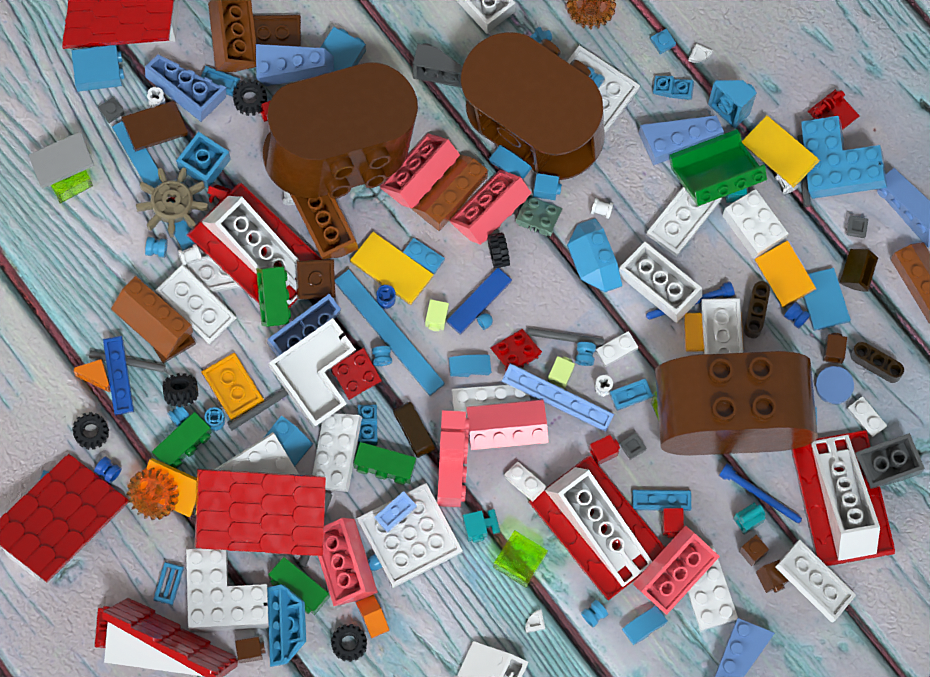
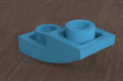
M655 76L653 94L669 98L692 100L694 81L674 79V76Z
M500 145L489 158L490 163L508 173L521 177L522 180L532 169L529 164Z
M461 355L449 358L450 376L469 377L471 374L489 376L492 373L490 355Z
M358 405V415L362 417L358 446L360 442L378 445L377 405Z
M654 606L623 627L622 631L632 644L635 645L647 638L655 630L664 626L668 620L658 607Z

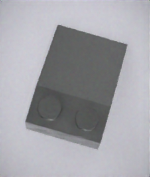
M417 44L413 62V79L462 88L461 72L463 66L431 44Z
M910 433L855 453L870 489L920 475L925 469Z

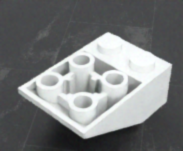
M473 641L457 677H523L528 661Z

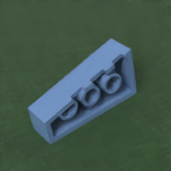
M256 44V78L266 87L334 72V56L325 48Z
M157 55L145 66V77L161 88L165 94L200 122L226 98L225 86L221 84L219 86L206 77L204 79L189 69H183L179 67V64L160 55Z
M717 116L640 125L639 136L653 166L670 160L669 155L724 134Z
M893 168L886 174L887 188L877 189V193L889 203L929 248L930 200Z
M328 294L268 338L267 344L278 357L332 318L335 320L340 314L341 308L331 295Z
M737 618L714 677H744L775 633Z

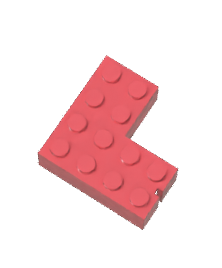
M442 410L437 504L440 507L461 508V502H465L466 485H462V483H466L467 466H463V464H467L470 418H466V412Z

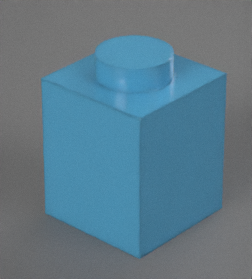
M537 173L533 197L555 201L556 194L560 195L562 184L558 183L559 177Z

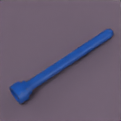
M730 281L723 283L719 287L720 289L702 294V297L696 304L701 303L702 299L735 296L732 283ZM657 309L648 312L646 318L651 320L666 314Z
M727 463L719 474V477L722 479L733 480L794 522L800 523L802 521L801 516L736 474V471L733 469L734 467Z

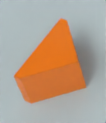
M102 359L74 368L73 372L76 377L107 392L111 391Z
M374 595L356 602L371 639L390 631L382 609Z

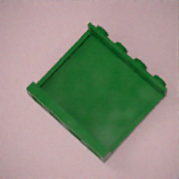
M738 129L669 155L671 170L697 206L767 180L765 165H759L742 143L741 134Z

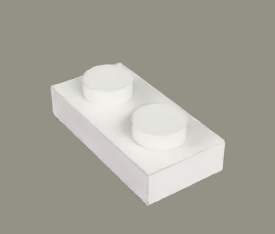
M628 331L597 348L595 352L603 365L607 367L637 350L638 345Z
M863 396L847 408V411L863 430H867V434L871 439L887 427Z
M516 462L504 474V477L532 502L546 489L545 484L519 462Z

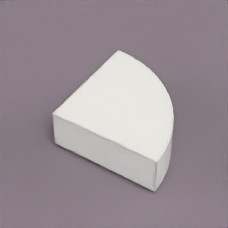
M696 43L688 61L692 63L703 62L711 56L713 50Z
M541 609L535 611L528 618L525 627L526 633L545 630Z

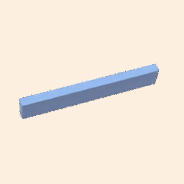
M511 363L501 381L538 400L543 399L544 403L604 432L607 431L614 416L613 413Z

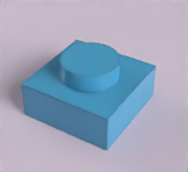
M667 28L650 38L659 54L676 46V42Z

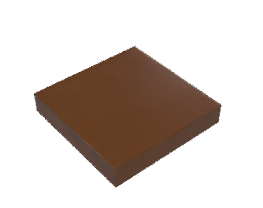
M334 259L295 261L297 299L324 298L328 294L332 298L336 297Z

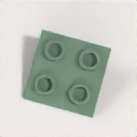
M528 196L516 218V223L520 227L529 228L530 231L534 227L535 233L539 229V233L546 237L552 236L553 228L563 208Z

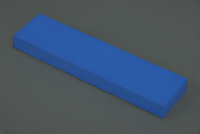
M497 268L446 320V323L461 335L512 282V279Z
M123 337L103 339L114 415L134 412Z

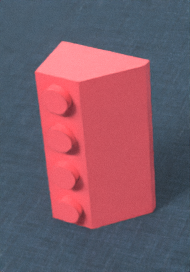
M427 133L408 154L402 167L392 176L388 177L380 185V188L402 206L412 209L431 190L435 182L444 175V172L455 163L460 154L448 139Z
M499 170L449 222L470 241L481 245L488 239V235H491L514 213V210L527 200L531 191L521 177Z
M543 399L466 407L467 418H470L469 444L471 450L549 443Z
M341 518L325 525L323 556H318L333 606L362 600L378 593L355 519Z
M685 525L634 581L633 585L667 615L720 556Z

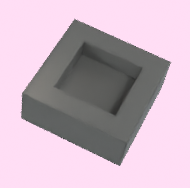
M114 97L98 106L99 111L108 123L124 115L123 109Z
M850 215L846 235L865 239L869 219Z
M634 433L619 444L629 460H632L647 449L637 433Z

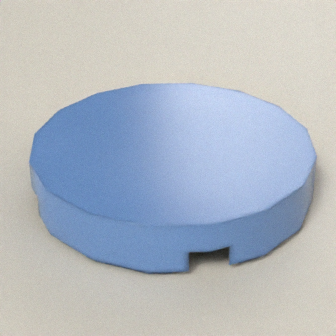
M831 366L819 373L815 388L818 396L823 401L837 405L844 403L850 398L854 391V381L852 375L844 368Z

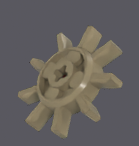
M159 168L158 177L162 183L154 188L147 183L141 182V190L151 195V201L136 204L137 212L153 210L155 215L148 221L147 229L151 231L160 221L169 223L168 232L170 238H174L176 232L175 223L184 220L191 229L196 226L194 219L189 216L192 209L208 211V203L193 201L192 197L194 194L202 191L205 186L203 181L188 188L184 184L187 177L186 168L181 169L177 180H167L166 173L162 168Z

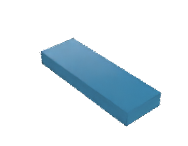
M633 490L632 507L634 510L663 511L664 508H683V511H691V490Z

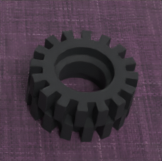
M248 79L247 83L243 80L241 81L242 84L238 83L236 85L237 89L234 88L233 90L234 106H236L237 111L240 110L241 114L245 112L246 116H249V113L255 116V112H258V114L261 112V104L267 102L266 90L256 80L251 82V79ZM253 92L257 95V100L254 103H246L243 100L244 94Z
M503 232L488 235V246L494 268L510 266L509 251Z
M177 373V376L170 375V378L167 377L163 381L164 400L168 405L171 404V406L175 407L177 404L178 407H181V404H184V406H188V403H194L193 400L196 401L199 396L196 378H192L190 374L187 376L186 373H183V375Z
M89 412L88 415L84 413L82 417H77V422L74 421V427H72L76 442L82 448L85 447L88 450L89 448L95 450L97 446L99 448L102 447L101 444H105L106 438L109 437V428L104 418L92 412ZM90 424L98 427L97 435L92 438H88L83 434L84 428Z
M344 624L343 627H338L331 638L333 653L342 661L352 662V660H359L358 658L362 657L367 649V638L364 631L359 626H353V624ZM353 636L357 640V645L353 650H345L342 647L341 642L344 637Z

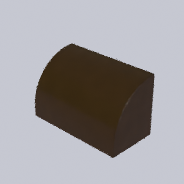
M850 249L840 284L853 290L868 292L878 257L869 249Z

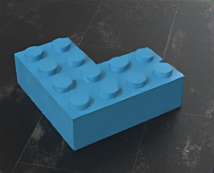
M839 116L801 122L804 147L820 160L807 174L808 189L812 199L887 188L884 157L880 145L845 150L842 123Z

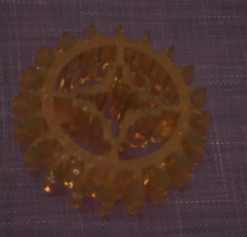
M568 0L566 4L568 7L567 12L571 14V20L576 19V25L582 23L583 28L589 25L590 30L593 28V25L599 29L600 23L605 26L607 21H611L616 8L615 0H583L580 8L577 6L578 0ZM602 2H605L606 9L601 12L599 6H601Z
M154 467L149 470L145 468L142 472L138 471L130 479L131 483L127 486L129 491L126 495L131 497L128 503H133L132 509L138 510L137 515L143 513L144 519L150 516L151 521L156 518L160 520L175 510V505L179 501L177 499L179 492L175 491L178 485L172 484L174 478L169 479V473L163 475L162 469L156 471ZM148 481L146 488L140 489L141 483ZM165 499L164 506L158 507L159 500Z

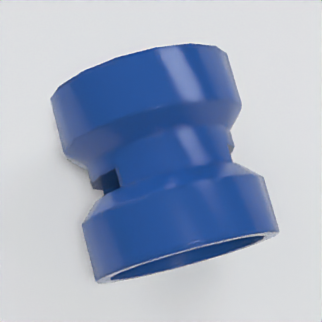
M390 285L380 286L377 290V303L384 309L391 308L396 302L395 290Z
M795 302L785 313L784 317L787 320L793 321L794 326L799 329L811 314L807 311H802L801 306Z
M105 456L96 465L94 472L104 476L108 483H112L119 476L122 468L117 464L114 465L111 459Z

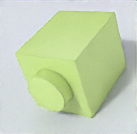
M430 299L425 327H429L432 331L444 330L449 303Z
M557 356L548 376V382L566 389L575 363L567 357L560 358Z

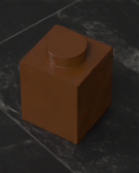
M840 333L828 334L825 339L824 362L843 363L846 354L847 337L842 336Z
M756 534L740 548L739 552L753 566L767 554L769 548Z
M780 560L764 565L756 571L766 593L771 591L777 593L785 589L784 585L789 582L776 568Z
M259 637L235 641L239 664L263 660L262 654L266 653L264 642H260Z

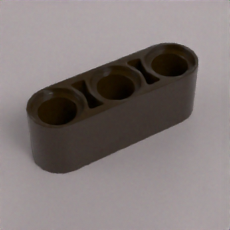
M764 281L755 283L750 295L744 327L745 335L749 338H757L764 327L770 295V286ZM761 289L765 294L759 295L756 290ZM753 307H759L762 312H755ZM749 325H756L758 327V330L754 331L750 329Z
M858 342L851 351V359L855 363L890 383L898 382L904 374V366L900 362L865 342ZM856 350L864 351L865 355H858ZM878 359L882 365H875L873 360ZM890 369L897 370L898 375L891 374Z
M411 401L393 409L394 416L415 456L420 458L434 451V444Z

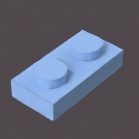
M403 491L379 512L374 519L388 533L417 508V505Z

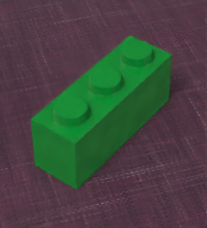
M283 266L256 268L261 326L270 327L289 324L291 312L287 304V300H289V291L286 289L285 282L288 278L287 271L284 270Z
M194 412L152 451V454L158 461L178 469L182 465L184 458L192 456L196 452L198 445L204 444L210 439L211 428Z
M362 442L359 444L354 460V469H357V472L361 474L372 473L375 474V477L383 480L390 478L400 485L410 484L416 465V457Z
M285 557L268 574L271 580L269 583L272 586L285 585L305 602V613L307 614L311 612L313 615H316L330 598L326 590Z

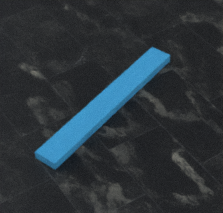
M122 121L112 126L113 131L142 181L156 188L162 182L158 177V168L147 149L134 151ZM184 220L175 223V238L181 249L186 250L193 247L195 243L187 236L192 229Z
M349 269L335 279L337 287L384 343L391 347V351L429 396L445 385L443 380Z

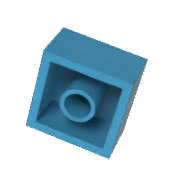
M198 131L176 162L179 170L186 168L187 175L198 182L203 181L204 186L209 189V186L213 184L231 159L229 151Z

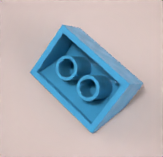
M716 80L713 84L708 105L735 129L750 115L757 92L751 84H747L743 80Z
M282 415L264 436L265 438L271 433L275 434L294 467L313 445L294 424Z

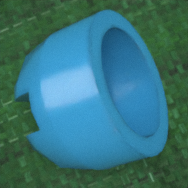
M487 313L481 314L476 318L483 330L488 329L493 323L492 316Z
M376 554L368 558L372 571L382 568Z

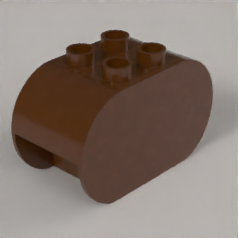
M505 32L482 40L467 56L461 72V87L467 99L466 111L472 127L498 147L500 145L521 158L536 173L558 176L559 180H566L580 175L591 167L602 151L605 129L602 96L595 82L589 77L591 75L589 68L578 60L574 59L569 64L560 58L561 51L547 39H543L538 43L530 36L515 32Z
M370 62L283 86L273 95L268 107L267 119L270 132L263 145V162L269 177L285 192L302 198H318L328 195V193L331 198H340L348 194L353 187L365 184L367 188H374L383 184L388 177L392 176L402 167L408 156L418 112L417 96L412 85L394 68L385 64Z
M787 351L691 355L669 360L660 364L655 369L660 446L667 453L693 456L778 452L809 445L818 438L811 360L806 355Z

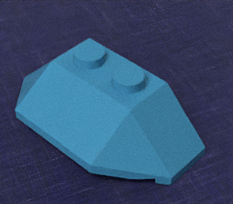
M596 218L577 224L567 247L580 279L604 293L622 287L618 264L603 227Z
M282 584L267 588L270 667L287 664L306 642L305 602Z

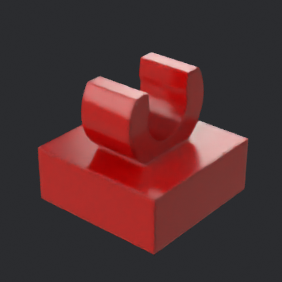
M215 183L210 185L207 192L211 194L209 202L212 203L215 197H218L221 201L232 189Z

